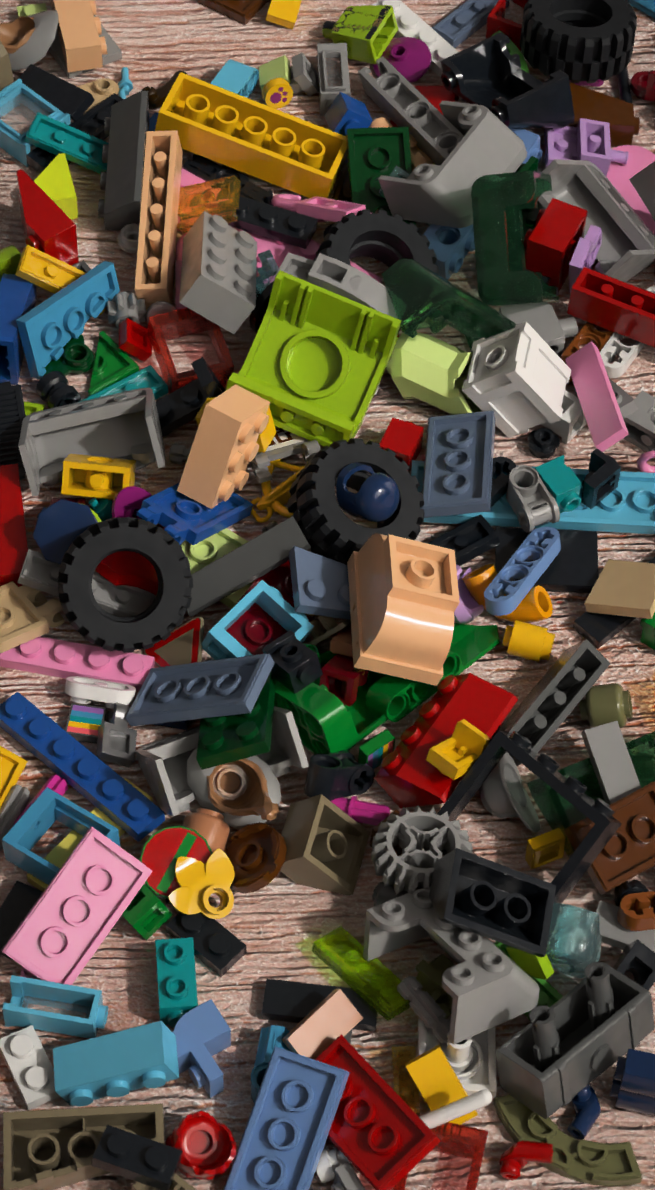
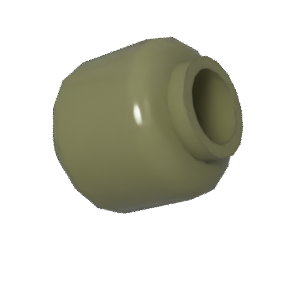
M619 683L592 686L586 693V699H581L579 702L582 721L588 720L591 728L618 721L619 727L623 728L627 723V719L633 717L629 690L624 691Z

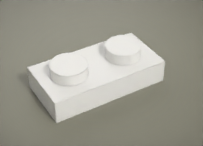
M33 1025L0 1038V1053L28 1111L61 1097L55 1092L54 1069Z

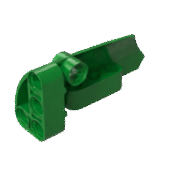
M454 623L452 642L443 664L444 675L440 682L449 675H459L498 645L500 639L497 625L476 626ZM304 644L318 655L321 668L336 655V653H332L330 650L319 654L318 648L315 645ZM369 671L367 683L363 686H358L356 701L349 707L344 705L337 696L329 692L325 685L319 686L320 677L296 694L274 678L276 682L274 706L292 711L302 745L314 755L330 754L342 750L349 751L387 720L397 722L403 719L435 694L438 689L435 685Z

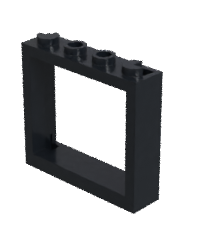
M499 730L437 815L448 812L449 822L456 820L507 751L593 821L595 825L551 882V884L556 885L553 916L622 823L613 817L615 812L609 808L610 805L599 798L594 801L585 794L587 787L571 775L565 778L557 771L559 764L544 753H541L539 756L529 748L532 744L529 739L522 737L515 730L513 733ZM445 849L441 851L444 856L448 854Z

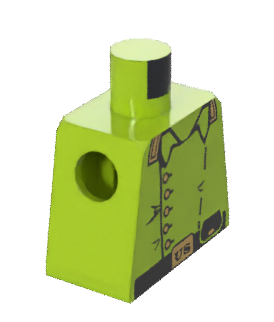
M392 5L350 6L344 10L337 22L326 21L322 32L324 38L332 39L333 43H347V56L349 59L377 64L376 60L384 53L398 31V26Z

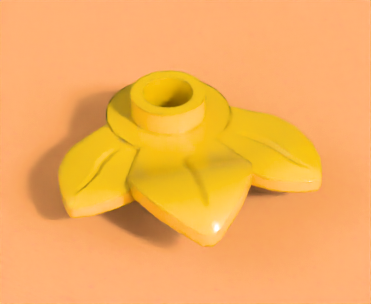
M216 849L205 864L194 858L178 857L175 863V877L180 888L175 889L168 896L173 907L183 914L201 913L209 919H220L228 915L234 904V896L230 886L235 876L233 865L228 856L221 849ZM211 894H216L220 898V904L217 908L209 904L208 898Z

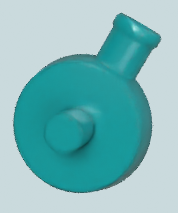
M92 498L88 502L90 504L89 508L98 514L101 521L112 518V500L104 498L96 500V498Z

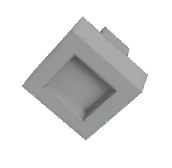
M303 53L293 56L292 66L290 67L291 82L289 83L293 89V94L304 91L309 97L319 92L317 70Z

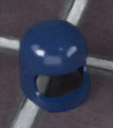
M358 462L347 465L338 475L336 498L339 507L344 513L370 522H380L391 517L397 509L400 493L398 485L392 477L383 473H375L371 466ZM364 470L369 477L361 485L359 492L352 493L348 491L346 483L350 476L357 471Z

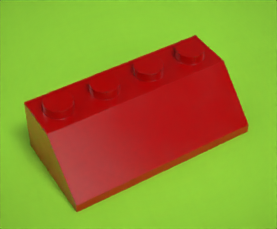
M471 673L445 677L438 684V691L431 701L424 704L419 710L420 716L415 723L400 736L401 742L395 750L382 760V768L374 779L399 808L445 803L464 775L452 780L450 777L440 773L435 766L426 760L430 748L451 738L457 722L462 719L471 723L491 739L518 701L517 697Z

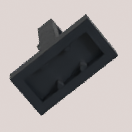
M203 357L191 363L198 377L197 379L156 401L162 437L194 420L208 397H217L226 391Z

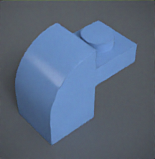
M212 999L186 1012L176 1023L173 1033L176 1035L179 1074L188 1070L194 1085L198 1089L203 1087L208 1096L212 1098L224 1091L223 1073L212 1056L231 1046V1029Z

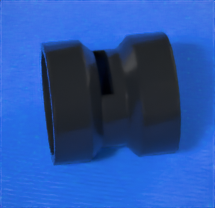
M52 371L43 376L37 383L36 393L43 401L48 402L50 409L81 401V395L73 386L69 385L68 379L61 371Z

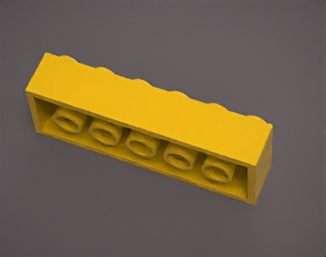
M182 72L179 73L158 112L155 131L177 130L181 148L307 198L315 196L329 197L347 156L346 136Z

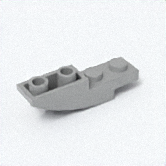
M288 252L276 273L277 275L279 271H283L397 318L401 320V324L409 309V306L400 297L371 276L321 253L313 261Z

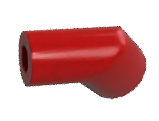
M524 1140L515 1142L501 1154L499 1160L501 1165L499 1169L500 1175L507 1180H516L520 1177V1169L525 1167L530 1161L551 1164L553 1144Z

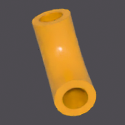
M493 564L481 566L462 578L473 598L479 605H483L485 610L484 591L498 574ZM538 585L531 588L512 613L495 617L513 623L516 620L525 623L539 622L551 617L553 610L552 602L547 591Z

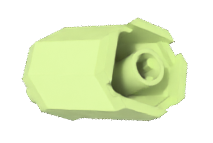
M417 332L401 333L388 361L386 370L391 375L392 380L404 399L422 400L452 415L482 412L462 391L464 380L468 376L472 352L463 351L429 334Z

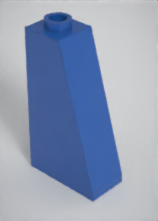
M3 273L0 281V383L10 381L11 384L17 385L24 359V350L16 320L35 308L37 292L35 284L15 274Z

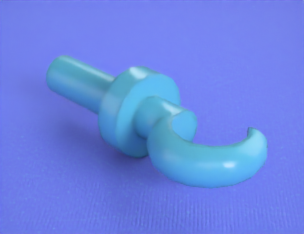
M126 67L121 69V80L118 82L119 96L123 99H126V95L133 89V83L129 80V69Z

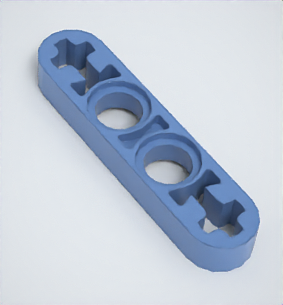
M540 527L533 530L484 591L485 607L489 614L495 616L507 615L518 607L559 554L561 542L557 529Z

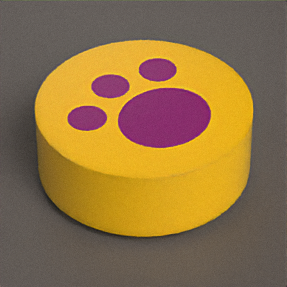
M274 78L268 81L262 89V98L267 106L274 109L286 106L293 97V89L284 78Z

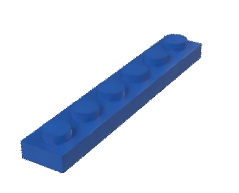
M16 692L0 704V727L53 772L64 778L71 787L137 842L141 841L165 821L164 811L19 692Z

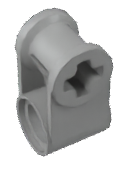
M527 465L513 468L509 475L506 499L515 512L522 529L528 533L540 524L549 521L551 523L559 522L560 511L558 504L547 490L538 472Z

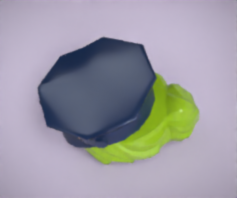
M60 499L47 508L43 507L37 515L38 520L33 538L45 560L61 565L62 558L72 544V541L87 530L88 527L102 521L98 514L89 508L88 505Z

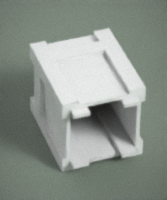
M526 321L500 334L473 341L471 349L473 355L462 391L482 412L494 411L495 425L508 438L528 432L531 427L546 422L551 424L562 419L563 408L561 406L566 384L570 380L571 369Z

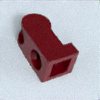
M336 654L321 668L323 675L320 677L319 686L325 685L328 691L337 696L344 705L351 707L356 701L358 686H363L367 683L369 670L355 668L353 657Z

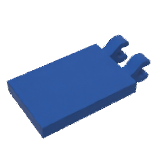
M179 483L144 499L136 515L142 518L141 520L155 525L159 523L165 527L164 530L179 545L185 540L195 545L250 516L254 504L233 492L226 502L222 501L213 509H210L178 492Z

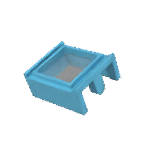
M19 78L0 91V148L26 167H29L26 155L31 152L30 147L32 144L25 142V138L37 112L66 125H70L71 121L69 113L60 111L24 85L22 79Z

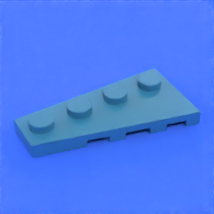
M103 261L16 320L30 377L41 379L47 372L45 367L51 360L57 361L64 353L63 347L70 339H77L84 332L85 323L91 317L96 318L105 309L107 302L112 301L115 295L120 292L114 263Z

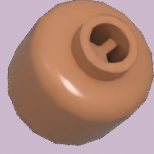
M197 808L195 813L185 816L182 826L193 829L204 837L212 853L216 849H221L224 852L230 828L223 821L224 816L209 809Z

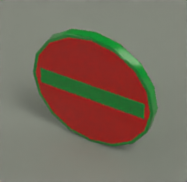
M170 826L155 832L144 844L139 858L141 863L153 871L145 881L147 887L158 896L168 899L171 892L180 888L175 877L176 859L181 856L190 857L205 864L212 851L206 839L193 829L184 826Z

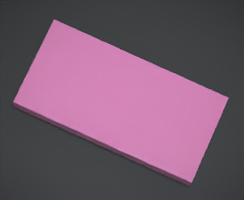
M90 827L1 951L43 981L72 985L153 871L98 830Z

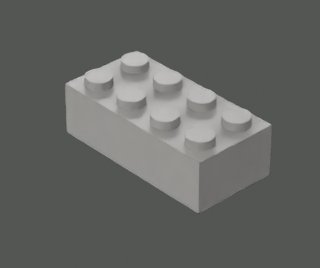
M203 211L183 238L179 303L230 333L235 334L256 307L257 242L245 231L239 232L229 226L222 217Z

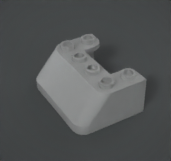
M417 889L413 894L407 893L366 910L363 958L366 961L429 936L458 963L448 968L442 977L443 989L453 998L449 1041L453 1045L529 1012L538 1005L540 988L537 982L487 937L440 921L429 897L430 889Z

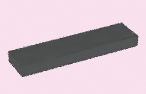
M292 516L193 573L191 575L193 577L192 600L190 608H187L188 614L191 617L286 563L289 561V552L293 546L305 550L310 549L311 546L295 518Z

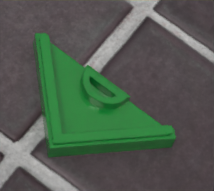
M104 331L99 333L88 397L139 371V366L123 350L119 349V346Z

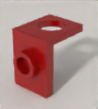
M499 0L488 15L486 39L500 30L521 51L520 35L522 24L504 18L506 0Z

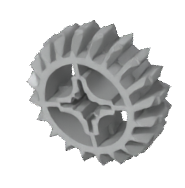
M417 805L412 813L403 807L399 816L391 813L387 818V822H381L377 833L373 837L371 859L372 863L375 864L376 875L383 876L384 886L394 885L396 895L402 891L413 894L417 889H430L435 862L442 858V850L445 849L449 853L458 848L472 853V843L468 841V830H460L459 820L449 822L448 812L437 815L434 807L428 812H422L419 805ZM396 845L402 848L403 854L399 857L393 849Z

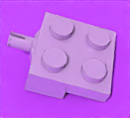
M580 118L577 127L545 128V168L554 159L586 160L596 165L607 176L611 162L627 164L629 152L611 149L610 125L607 122Z

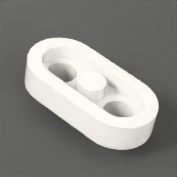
M71 676L66 678L64 693L71 696L70 700L75 703L90 704L94 700L105 702V707L114 709L116 702L124 705L133 704L136 688L123 683Z

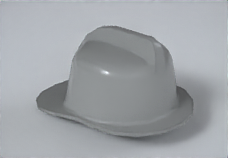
M506 752L478 789L482 803L492 815L497 817L519 816L522 822L531 831L536 833L540 830L538 815L522 784L513 758Z

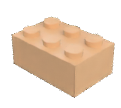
M236 384L205 405L177 491L210 509H213L222 501L226 502L236 490L241 491L249 478V473L246 472L249 462L253 461L259 450V444L256 443L258 436L264 431L269 421V415L266 413L270 402Z

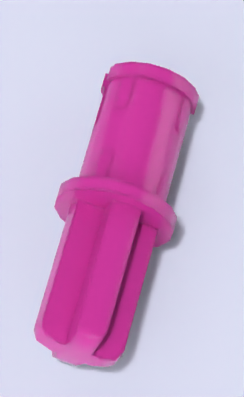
M352 796L351 799L341 797L331 800L333 804L359 823L376 826L390 815V808L388 806L359 801L357 796Z

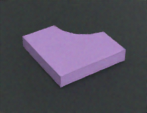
M590 225L585 237L579 238L569 263V293H571V288L583 267L589 269L593 267L602 244V230L600 227Z

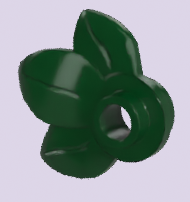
M82 334L77 339H70L63 347L64 353L57 361L51 360L45 367L47 372L43 376L52 371H61L64 376H67L70 373H84L92 368L94 354L85 345Z

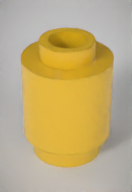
M516 620L514 627L507 625L502 645L508 647L507 654L539 662L540 659L549 661L555 634L547 632L548 628Z

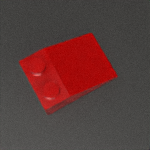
M23 169L16 171L20 213L26 245L32 246L69 265L78 263L76 224Z

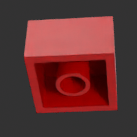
M552 198L546 209L541 208L534 230L529 229L523 242V247L527 248L520 266L550 277L551 280L547 292L558 295L569 276V263L579 238H584L588 210Z

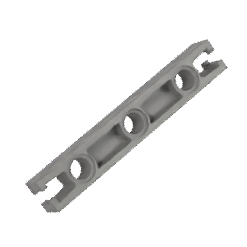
M383 56L376 60L381 74L378 78L375 79L369 75L371 70L367 66L360 69L358 74L365 94L398 127H408L409 133L418 142L416 145L436 165H441L464 135Z

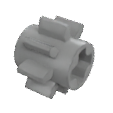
M120 292L115 295L114 301L107 302L109 324L116 323L118 329L119 324L126 318L139 325L140 321H146L145 300H137L136 294L133 292Z

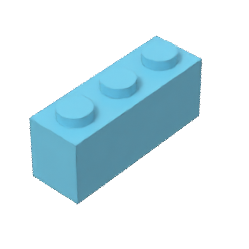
M162 1021L53 1048L55 1092L70 1106H86L96 1099L108 1096L122 1097L135 1089L143 1087L158 1088L165 1085L167 1081L179 1079L176 1035Z

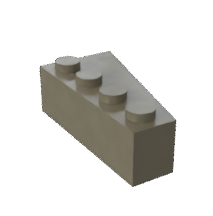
M163 1104L3 1112V1190H55L111 1173L92 1166L93 1155L107 1125L165 1144Z

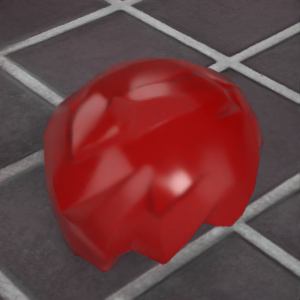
M204 1111L189 1114L182 1118L178 1126L173 1129L172 1134L165 1141V1145L183 1151L178 1170L187 1178L212 1180L216 1175L223 1174L236 1156L237 1144L230 1129L224 1124L217 1122L214 1117Z

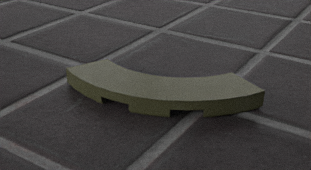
M511 1095L494 1098L493 1104L498 1117L515 1142L524 1140L553 1144L552 1163H539L550 1171L565 1178L591 1185L626 1186L641 1183L642 1175L630 1142L606 1144L584 1139L579 1141L560 1131L558 1125L550 1118H542Z

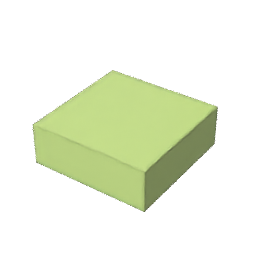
M285 55L259 66L261 89H263L268 81L274 78H284L288 83L291 82L290 61Z

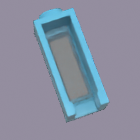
M11 975L10 1003L4 1002L2 1008L5 1027L19 1026L26 1028L33 1025L34 1029L89 1039L97 1036L98 1028H105L108 1006L103 1005L102 990Z

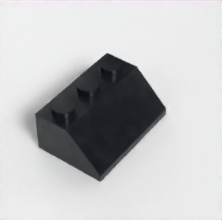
M455 848L435 862L429 897L440 921L541 958L546 955L556 885Z

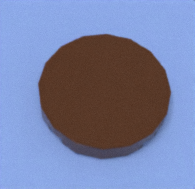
M261 822L249 824L232 835L230 838L232 840L231 844L227 849H224V853L230 859L235 872L230 888L233 891L244 894L258 891L268 885L279 874L286 858L287 847L285 839L273 827Z

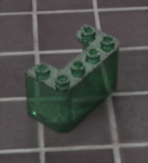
M533 170L484 175L479 177L472 186L471 198L477 287L480 299L487 305L516 306L559 303L558 287L546 284L542 279V272L526 271L522 210L537 208L539 197L544 192L552 191L550 174Z

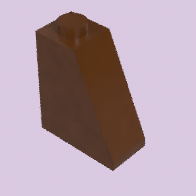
M570 82L575 120L567 126L577 127L580 118L607 122L610 125L611 147L632 145L633 135L639 134L640 125L639 117H634V105Z

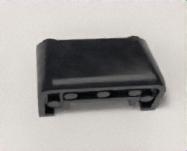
M502 32L441 61L443 71L441 80L444 87L469 104L485 106L508 128L561 129L575 120L569 76L563 71L558 70L550 74L549 80L541 82L521 68L520 56L518 54L511 55L507 50L506 44L510 43V40Z

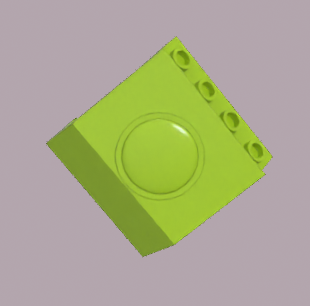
M279 271L274 279L266 313L245 362L238 374L232 373L228 379L226 390L236 384L268 400L276 427L310 441L317 440L319 445L324 447L330 446L333 442L341 439L348 442L351 438L355 437L364 420L397 343V334L401 320L293 275Z

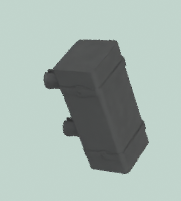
M593 962L587 965L584 971L585 978L551 1007L537 1006L532 1009L529 1015L531 1023L514 1034L511 1039L495 1051L501 1088L544 1119L549 1118L559 1108L569 1104L576 1094L618 1060V1056L622 1057L625 1055L628 1048L635 1049L640 1045V1041L655 1029L650 992L606 963Z

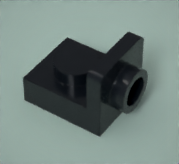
M597 448L591 452L589 473L582 482L581 502L590 509L618 487L621 466L613 457L604 454Z

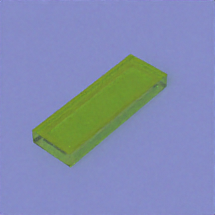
M342 926L313 942L312 952L387 1021L410 1008L409 1003L411 1001L405 1000L397 991V986L402 981L377 958L366 961L363 958L364 946Z

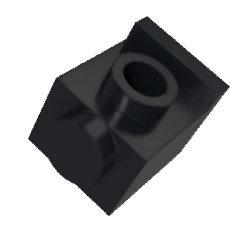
M291 630L262 649L263 654H270L275 662L271 670L273 677L294 694L323 675L318 655L296 639L295 633Z
M637 939L624 948L622 955L613 968L623 975L626 970L632 972L634 982L649 991L655 982V952Z

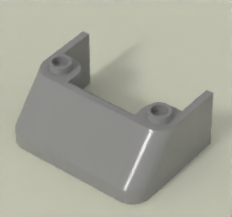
M442 101L439 105L443 116L464 135L441 165L424 163L418 165L407 179L381 175L378 180L392 216L397 214L404 217L403 220L464 228L472 225L479 219L526 159L527 151L523 140L485 106Z
M554 159L520 194L523 199H537L540 202L538 204L540 210L541 208L546 209L552 198L588 210L584 237L590 225L600 227L602 230V244L596 257L598 263L595 265L597 272L627 282L655 263V235L603 172L592 162L586 160Z
M139 388L34 412L23 418L18 447L32 496L39 495L40 484L42 483L44 486H52L62 482L63 461L69 454L109 458L132 455L134 460H140L142 464L157 461L158 468L165 466V447L156 401L151 388Z
M274 706L270 752L256 755L268 764L275 777L289 773V766L292 765L302 769L309 767L292 711ZM200 726L135 750L140 768L159 808L172 816L190 809L189 803L195 800L194 793L187 783V760L198 747Z

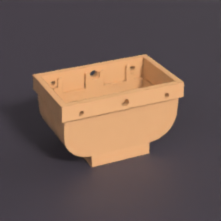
M375 533L366 541L359 552L353 551L347 562L353 665L355 668L437 686L444 675L443 664L449 653L454 631V611L460 603L455 550L390 534L387 536Z

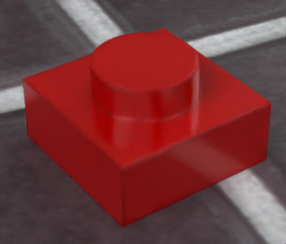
M126 318L119 324V349L145 362L152 356V331Z

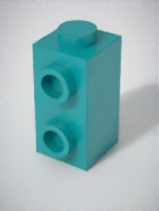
M193 937L155 940L160 1021L173 1028L186 1012L198 1006Z

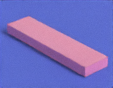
M591 341L565 360L567 366L571 369V378L594 445L603 452L629 435L599 349Z

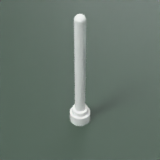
M480 1090L419 1116V1118L430 1129H433L489 1105L492 1102V1094L488 1090ZM326 1147L322 1151L316 1168L317 1175L323 1183L329 1182L335 1178L334 1168L349 1160L337 1148L330 1150Z

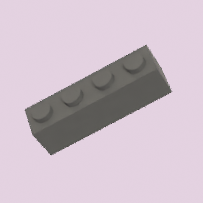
M587 639L566 649L499 730L513 733L515 730L522 737L532 742L529 748L537 754L610 665L609 661ZM510 754V756L513 758V760H514L516 766H519V765L522 764L520 761H518L515 757H513V756Z

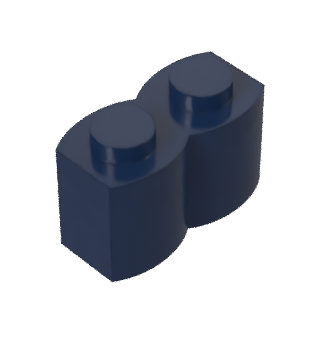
M628 1048L626 1058L618 1056L610 1090V1096L617 1098L615 1107L655 1116V1054Z

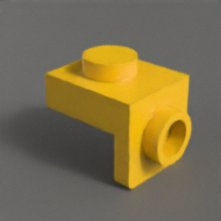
M462 719L457 722L451 738L430 748L426 760L435 766L440 773L455 780L468 773L488 746L490 738L471 723Z

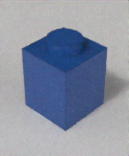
M339 92L324 115L330 130L346 136L347 129L369 128L373 122L365 103L342 92Z

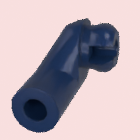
M590 1084L576 1094L571 1101L576 1116L567 1130L571 1136L578 1140L586 1137L601 1113L596 1093Z

